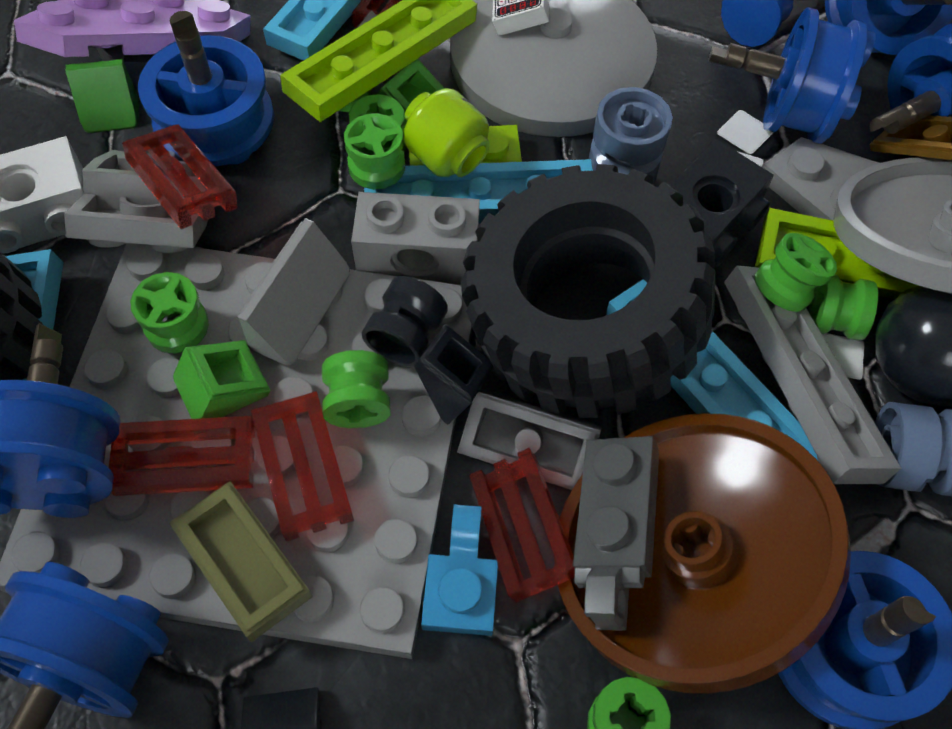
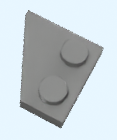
M801 137L765 163L763 168L774 174L769 188L800 214L833 220L837 197L842 184L856 172L879 164V162L824 144L814 143L812 140Z

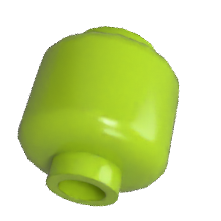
M444 88L432 94L423 92L407 107L405 112L407 124L404 128L403 142L408 150L434 175L438 177H450L454 174L458 177L466 176L487 155L490 148V142L487 139L489 133L488 121L458 91Z

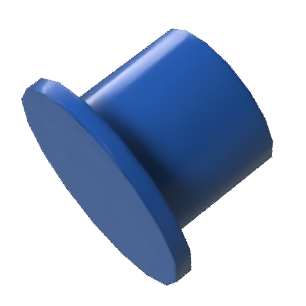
M723 0L721 17L724 28L730 37L741 45L749 47L763 45L777 34L782 22L789 17L793 9V0Z

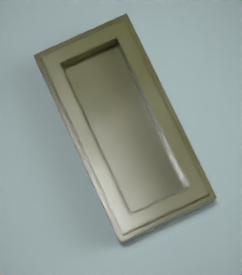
M231 481L169 522L251 643L313 597L310 590Z

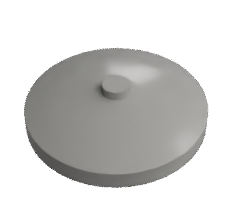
M472 0L477 3L476 21L450 39L451 69L456 84L464 97L483 115L500 125H517L519 132L545 137H570L592 133L601 100L608 93L619 88L637 87L648 90L657 59L655 33L645 14L632 0H549V22L499 36L492 22L493 0Z
M928 157L898 159L875 164L850 176L839 189L833 218L835 231L843 244L857 257L882 272L919 286L952 293V160Z

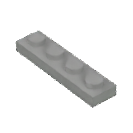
M737 265L724 283L737 306L740 316L745 320L760 348L764 361L770 367L788 400L792 413L797 417L817 454L818 462L825 469L833 484H884L902 468L808 310L805 309L799 312L788 311L775 305L762 294L755 283V273L759 268Z

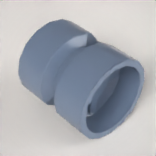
M628 87L610 92L601 100L596 115L589 153L593 170H596L597 164L615 165L618 167V173L629 174L631 169H635L653 176V183L656 181L673 119L669 105L661 96L647 89Z
M897 402L885 404L876 417L875 425L902 469L884 484L877 485L886 488L921 492L926 483H928L933 492L952 496V410L945 409L937 414L934 408Z

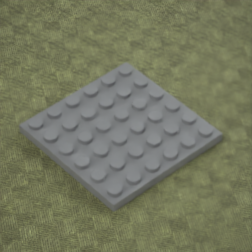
M126 243L70 384L71 388L84 391L107 402L120 416L119 435L114 442L106 446L104 464L112 471L114 476L112 492L102 501L91 504L88 515L78 518H61L48 515L43 510L21 509L0 561V590L6 592L5 585L13 573L19 571L40 573L46 562H55L81 573L90 581L87 588L111 599L117 600L119 595H127L147 602L161 612L160 618L242 631L169 524V522L231 481L313 596L262 635L412 659L425 593L428 555L432 554L456 418L448 425L441 419L414 366H401L388 361L389 379L383 385V391L390 397L391 416L386 421L366 428L338 427L324 420L322 405L323 399L329 394V387L322 380V363L331 355L343 351L364 350L374 352L362 339L361 332L371 315L383 309L382 296L393 278L398 276L350 269L349 277L293 364L284 365L250 350L271 390L269 395L214 422L195 426L173 379L174 371L183 352L176 354L165 353L151 345L143 332V328L131 312L130 300L133 292L143 280L154 274L164 272L179 273L190 279L199 294V300L208 314L209 327L206 336L197 346L245 340L248 345L237 315L275 259L196 247L187 248L181 252L165 253L152 249L151 245ZM421 280L435 288L448 304V311L440 326L436 330L429 331L426 336L428 346L444 324L448 325L470 343L473 327L466 313L467 307L462 297L461 285ZM181 314L173 316L170 319L164 317L163 322L173 320L179 317Z

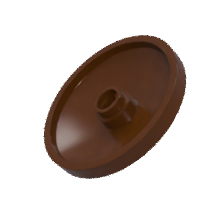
M708 413L683 415L652 423L625 436L624 438L653 436L659 448L652 577H645L643 588H629L626 630H597L592 619L586 617L584 614L586 588H578L577 584H575V568L573 567L582 474L565 502L559 518L554 546V566L557 585L564 605L578 629L592 646L616 668L633 678H639L650 685L684 693L726 692L756 684L788 668L808 652L830 626L840 608L850 574L851 546L844 508L836 487L825 469L811 453L788 435L761 422L734 415Z

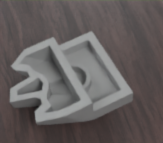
M159 148L140 157L128 156L127 152L111 150L94 158L82 169L84 194L64 213L66 238L87 239L90 244L105 248L118 247L125 243L151 245L152 249L165 253L181 252L187 248H194L207 226L214 167L204 159L174 161L175 152Z

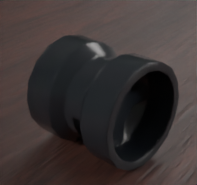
M398 276L393 278L382 296L383 309L371 315L361 335L366 345L375 353L382 355L386 360L397 365L412 367L428 347L426 336L429 331L436 330L443 321L448 311V304L435 288L424 281L408 276Z

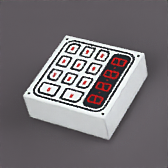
M493 0L492 22L498 36L549 22V0Z

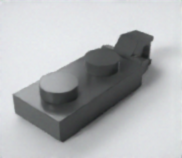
M653 436L586 440L573 567L575 568V584H577L578 588H586L584 614L592 619L597 630H626L629 588H643L645 577H652L659 448Z

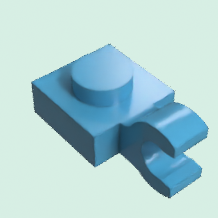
M454 504L450 556L428 555L421 622L422 630L492 636L498 560L478 558L481 506Z

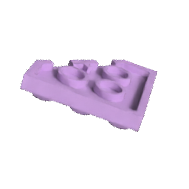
M57 0L41 3L37 6V10L14 20L17 42L63 57L89 56L88 47L102 49L122 45L124 55L156 54L164 47L176 42L169 20L178 11H188L193 14L200 36H222L240 42L250 35V15L232 10L228 3L220 0Z

